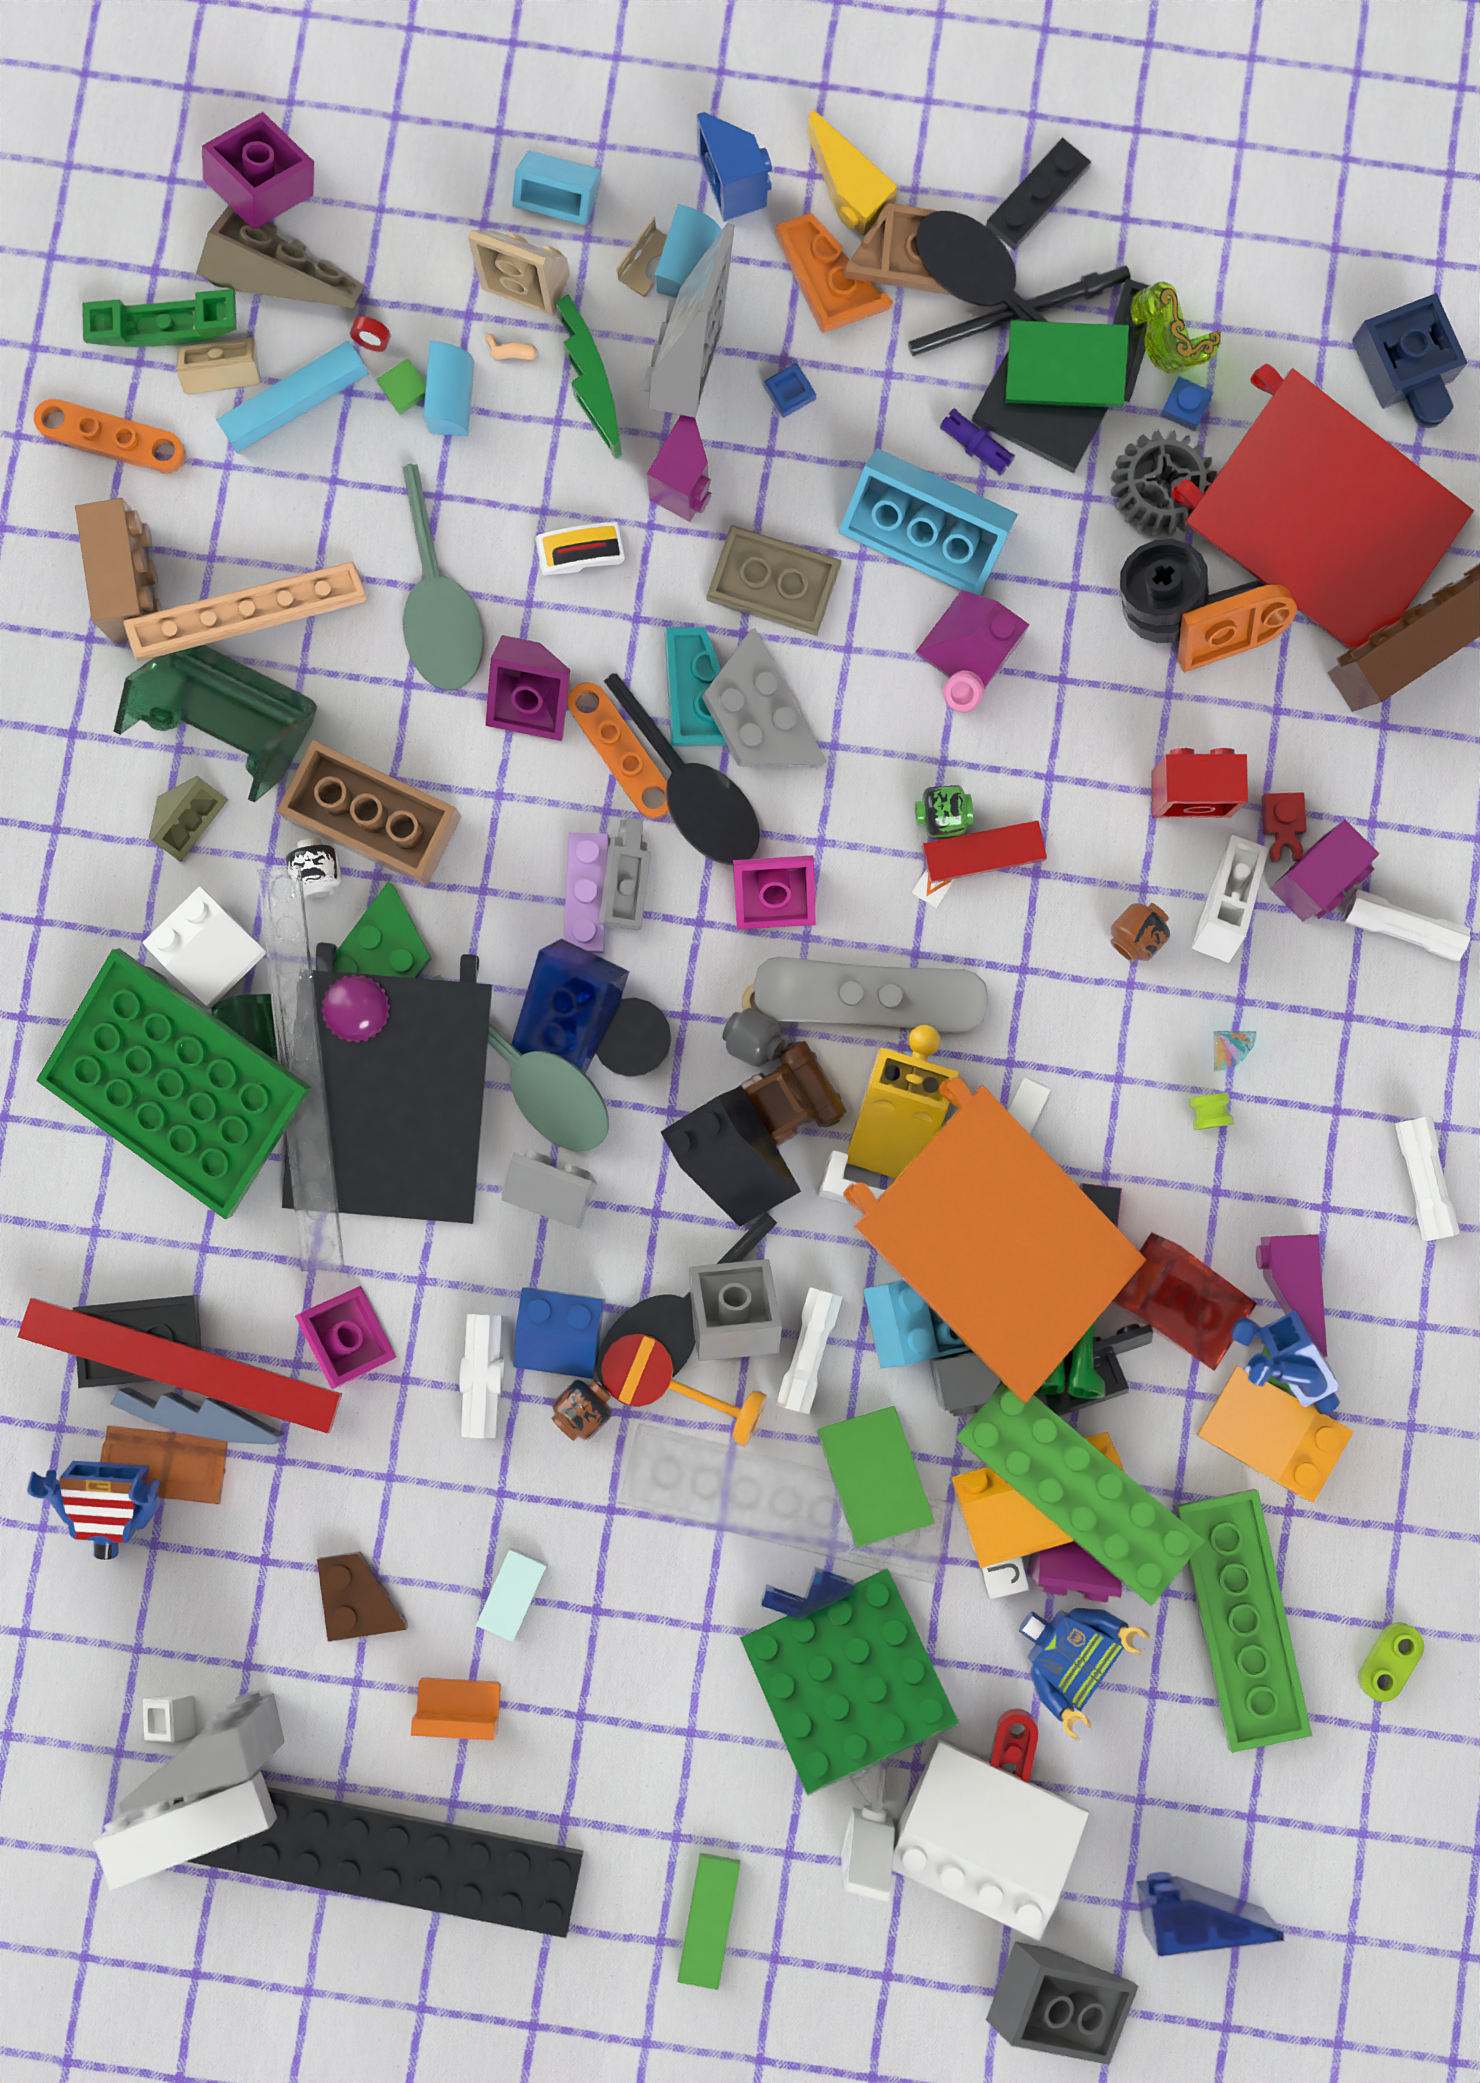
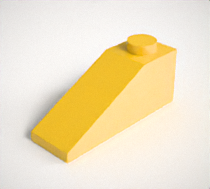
M813 109L808 114L807 135L837 215L849 229L855 228L864 236L872 228L887 202L895 204L898 186Z

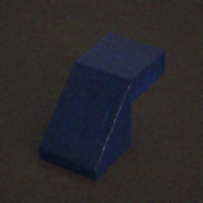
M814 1567L805 1597L766 1584L761 1597V1606L797 1619H802L852 1594L855 1584L852 1579Z

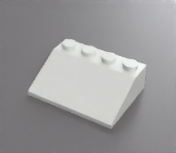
M938 1739L895 1828L892 1870L1032 1938L1040 1940L1057 1905L1089 1816V1810L1031 1782L1027 1783L999 1767L996 1768L990 1765L989 1762Z

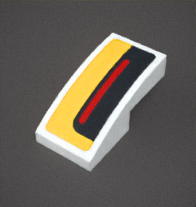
M618 522L570 527L539 534L535 537L542 575L579 573L583 567L620 565L625 559Z

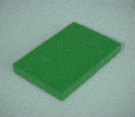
M1011 320L1005 403L1122 408L1125 395L1129 325Z

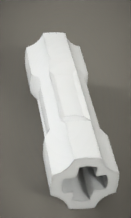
M1359 889L1353 891L1344 911V923L1370 932H1382L1422 946L1427 952L1456 962L1460 961L1462 955L1467 950L1471 938V929L1445 919H1432L1392 905L1385 898Z
M1432 1116L1395 1123L1401 1152L1406 1158L1416 1200V1215L1422 1240L1430 1241L1460 1234L1454 1206L1449 1200L1438 1155L1439 1144Z
M809 1287L801 1315L802 1328L791 1366L784 1374L776 1405L810 1414L818 1387L817 1373L828 1335L835 1327L843 1300L842 1296Z

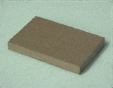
M731 525L706 600L818 636L842 560Z

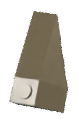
M229 205L208 231L196 273L207 278L211 284L217 287H227L234 291L350 308L355 307L364 291L365 286L330 262L325 260L315 261L310 258L305 252L306 246L299 241L294 240L290 244L275 234L277 227L269 221L253 230Z

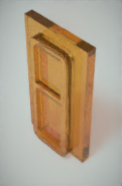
M107 1425L100 1462L149 1466L147 1484H152L153 1480L160 1481L157 1489L159 1498L220 1504L224 1474L226 1473L225 1465L228 1442L184 1433Z

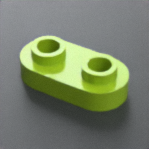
M1402 1622L1389 1624L1383 1629L1358 1673L1360 1688L1366 1695L1379 1702H1388L1400 1694L1423 1655L1424 1641L1421 1634L1415 1628ZM1403 1639H1408L1410 1643L1409 1649L1406 1652L1400 1653L1398 1650L1399 1642ZM1387 1674L1389 1678L1388 1684L1383 1688H1379L1377 1685L1379 1676Z

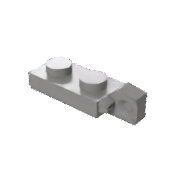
M634 818L620 820L618 837L613 836L611 838L610 846H608L599 918L600 925L634 931L640 930L642 927L651 851H647V842H641L643 820Z

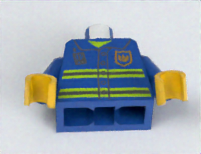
M1075 1608L1069 1613L1060 1610L1050 1623L1032 1611L1019 1628L1021 1634L1035 1643L1028 1658L1033 1664L1030 1677L1039 1699L1059 1721H1063L1065 1732L1075 1740H1081L1073 1733L1072 1728L1076 1721L1083 1720L1090 1729L1092 1728L1091 1721L1081 1713V1710L1123 1649L1142 1654L1144 1653L1143 1651L1134 1647L1133 1637L1139 1633L1141 1636L1150 1639V1634L1146 1630L1129 1627L1128 1623L1103 1609Z

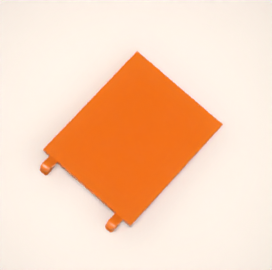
M959 1077L946 1079L940 1085L939 1093L959 1108L958 1111L883 1194L876 1199L867 1185L858 1182L850 1184L844 1190L843 1196L852 1206L864 1214L853 1227L1022 1403H1027L1147 1259L984 1085L979 1086L971 1094L964 1081Z

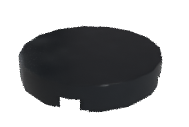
M635 997L619 999L605 1007L597 1017L592 1032L593 1048L601 1063L614 1074L629 1078L646 1075L659 1068L668 1056L672 1042L670 1025L663 1012L651 1002Z

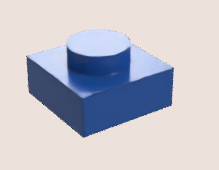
M1178 376L1160 416L1195 431L1214 392Z

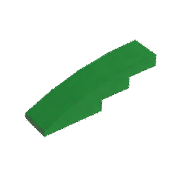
M568 294L555 303L558 318L571 336L563 342L566 358L579 376L571 382L573 395L614 458L617 459L622 456L615 404L604 364L586 323Z

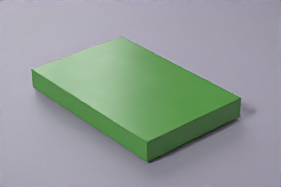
M895 1406L817 1430L856 1549L935 1523Z

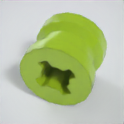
M1229 1092L1189 1099V1105L1195 1110L1196 1119L1193 1121L1194 1130L1234 1124L1233 1116L1228 1113L1227 1104L1230 1101Z

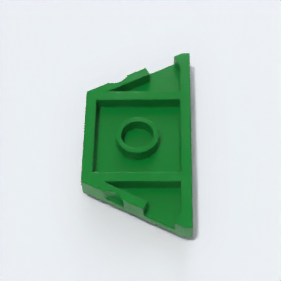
M390 882L386 883L337 949L334 972L418 978L432 958L398 895L399 893Z

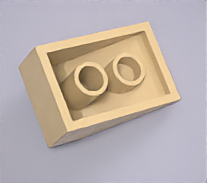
M471 230L468 240L482 290L553 316L556 310L555 302L560 300L570 275L567 257H564L559 250L553 247L543 246V248L529 244L526 239L515 233H507L505 235L497 231Z

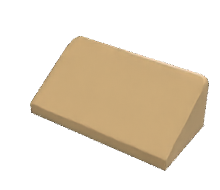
M255 338L179 347L177 374L183 392L185 394H195L260 384Z

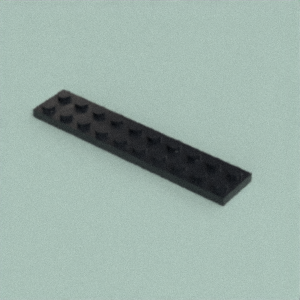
M267 1787L277 1815V1819L269 1829L185 1861L567 1938L584 1850ZM183 1797L174 1799V1804L184 1801Z

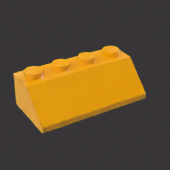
M1108 1432L1085 1438L1124 1471L1121 1459ZM989 1467L951 1477L959 1512L980 1569L1074 1541Z

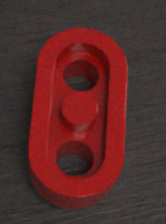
M1010 1709L1000 1716L989 1759L990 1765L996 1768H1002L1006 1763L1014 1764L1016 1769L1012 1774L1020 1777L1021 1780L1027 1783L1030 1780L1039 1737L1036 1720L1029 1712L1023 1709ZM1013 1724L1024 1726L1023 1732L1019 1734H1014L1009 1729Z

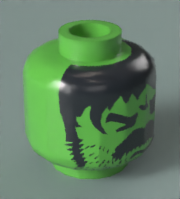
M959 785L926 788L923 792L922 801L915 802L916 825H924L926 834L933 838L963 835L967 825H973L971 794H965L963 788Z

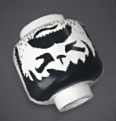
M319 838L305 839L297 842L298 848L286 856L292 890L301 893L304 899H316L334 894V888L341 883V872L336 849L329 845H322Z

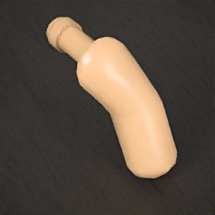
M487 334L485 337L487 344L491 348L490 355L494 359L518 358L533 360L536 357L537 350L534 345L511 342L498 346L494 335Z

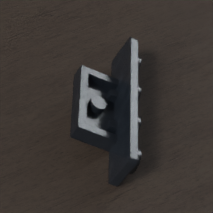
M1130 1324L1119 1329L1116 1332L1117 1335L1102 1340L1099 1336L1093 1337L1094 1369L1105 1383V1396L1102 1398H1078L1068 1393L1073 1350L1069 1351L1064 1357V1391L1056 1395L1043 1394L1047 1407L1056 1415L1062 1416L1129 1393L1128 1384L1116 1355L1150 1344L1153 1338L1151 1325L1148 1324L1140 1327L1139 1324Z

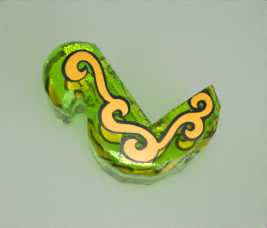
M1160 281L1137 292L1131 302L1132 318L1136 325L1144 322L1147 323L1144 344L1146 354L1155 367L1166 373H1180L1206 363L1216 355L1221 344V330L1190 340L1174 286Z

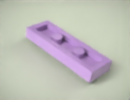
M569 832L564 952L604 953L605 925L599 924L609 846L608 834Z

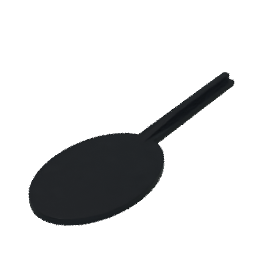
M936 211L923 218L916 232L917 252L925 269L943 289L958 299L973 305L996 306L1004 303L1023 321L1048 322L1014 291L1016 285L1014 262L1007 248L990 229L974 218L954 211Z
M610 674L604 680V683L672 772L666 786V801L670 815L683 837L701 854L721 864L733 865V860L751 859L759 845L760 831L755 812L744 793L727 776L710 766L699 763L685 764L618 674Z
M766 1212L716 1264L741 1262L774 1228L777 1222ZM691 1290L684 1298L672 1294L647 1298L627 1310L613 1324L601 1344L597 1358L598 1378L606 1391L608 1390L603 1383L601 1372L603 1358L611 1344L623 1336L637 1333L652 1336L665 1346L671 1356L674 1370L672 1378L682 1369L696 1344L693 1329Z

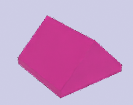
M813 855L733 860L737 930L816 925Z
M361 1286L295 1316L331 1390L341 1387L397 1358Z

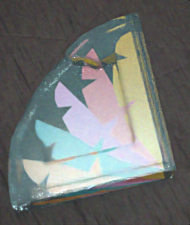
M1215 1031L1214 1072L1230 1069L1242 1062L1254 1046L1256 1031Z

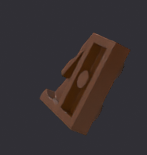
M360 1551L317 1559L328 1642L402 1631L408 1628L407 1620L403 1615L399 1614L387 1596L389 1593L382 1583L374 1577L370 1565Z

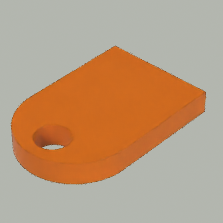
M1266 585L1182 614L1177 661L1183 673L1259 647L1276 638L1295 618L1297 612L1296 602L1286 587Z

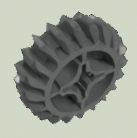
M1159 429L1154 431L1151 440L1144 434L1139 436L1137 446L1132 443L1128 444L1124 450L1125 455L1118 456L1115 462L1118 469L1114 470L1111 474V481L1116 483L1111 489V496L1120 498L1115 505L1116 510L1127 509L1128 512L1124 517L1125 523L1131 522L1134 518L1139 521L1137 525L1138 532H1142L1146 525L1151 526L1153 537L1158 536L1161 528H1164L1168 537L1175 534L1177 527L1183 533L1190 529L1184 522L1192 512V509L1186 506L1174 508L1175 500L1171 497V491L1176 484L1184 479H1188L1204 494L1217 476V471L1207 469L1212 463V457L1201 458L1199 456L1203 451V444L1191 448L1189 446L1191 441L1190 435L1185 436L1180 442L1176 440L1175 430L1170 431L1166 439H1163ZM1153 459L1154 464L1151 468V473L1144 474L1142 479L1134 480L1135 469L1140 464ZM1171 461L1176 462L1184 469L1176 467ZM1159 477L1165 480V484H1170L1168 490L1162 487L1163 483L1160 485L1157 483ZM1143 498L1152 500L1156 507L1147 503Z

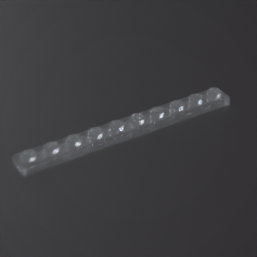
M301 866L259 869L257 873L278 1063L312 1087L286 1128L301 1272L342 1268L345 1265Z

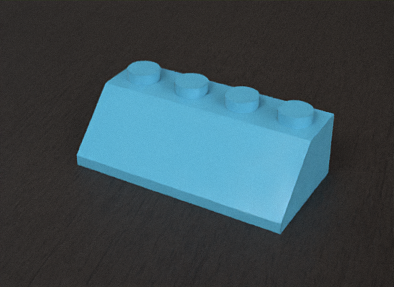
M877 448L863 468L838 533L953 587L980 596L1007 541L1018 513Z

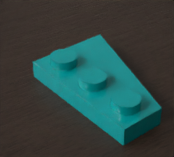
M705 627L666 628L664 631L671 747L728 746L702 699L703 694L722 669Z

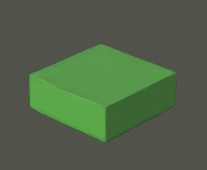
M408 358L376 379L377 384L399 415L425 399L426 383Z

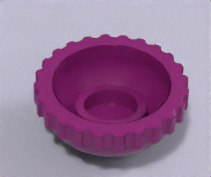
M353 974L351 977L344 976L342 980L337 979L334 985L329 986L330 989L328 992H325V999L322 1000L323 1008L321 1011L324 1013L323 1020L327 1022V1028L332 1030V1034L338 1035L339 1039H346L347 1042L355 1041L358 1043L361 1040L368 1041L370 1037L374 1038L376 1033L382 1031V1027L387 1024L386 1019L390 1016L388 1013L390 1009L388 1004L389 998L385 995V990L380 988L378 982L375 983L372 978H365L364 975L356 976Z

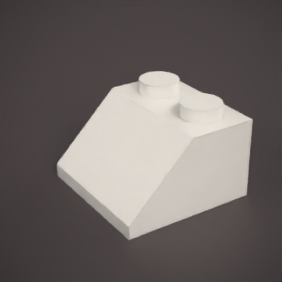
M198 887L142 942L170 973L210 1009L267 953L225 907L202 887Z

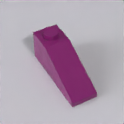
M1319 1234L1261 1237V1245L1256 1247L1258 1269H1263V1277L1284 1314L1287 1315L1297 1310L1324 1357H1328Z

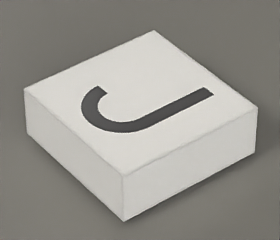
M1021 1557L981 1568L989 1600L1029 1590Z

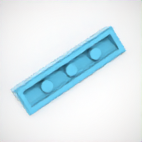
M346 341L216 420L238 453L367 376L369 373L366 365L351 343Z

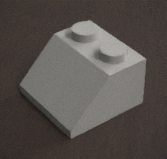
M769 1259L689 1267L693 1329L699 1361L779 1353L782 1325Z

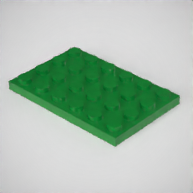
M120 948L111 950L36 1079L38 1083L225 1220L232 1217L312 1088Z

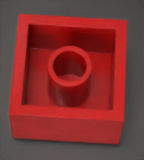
M1192 748L1172 749L1170 754H1166L1151 771L1152 818H1231L1248 802L1247 754H1235V750L1232 748L1212 749L1210 754H1195Z

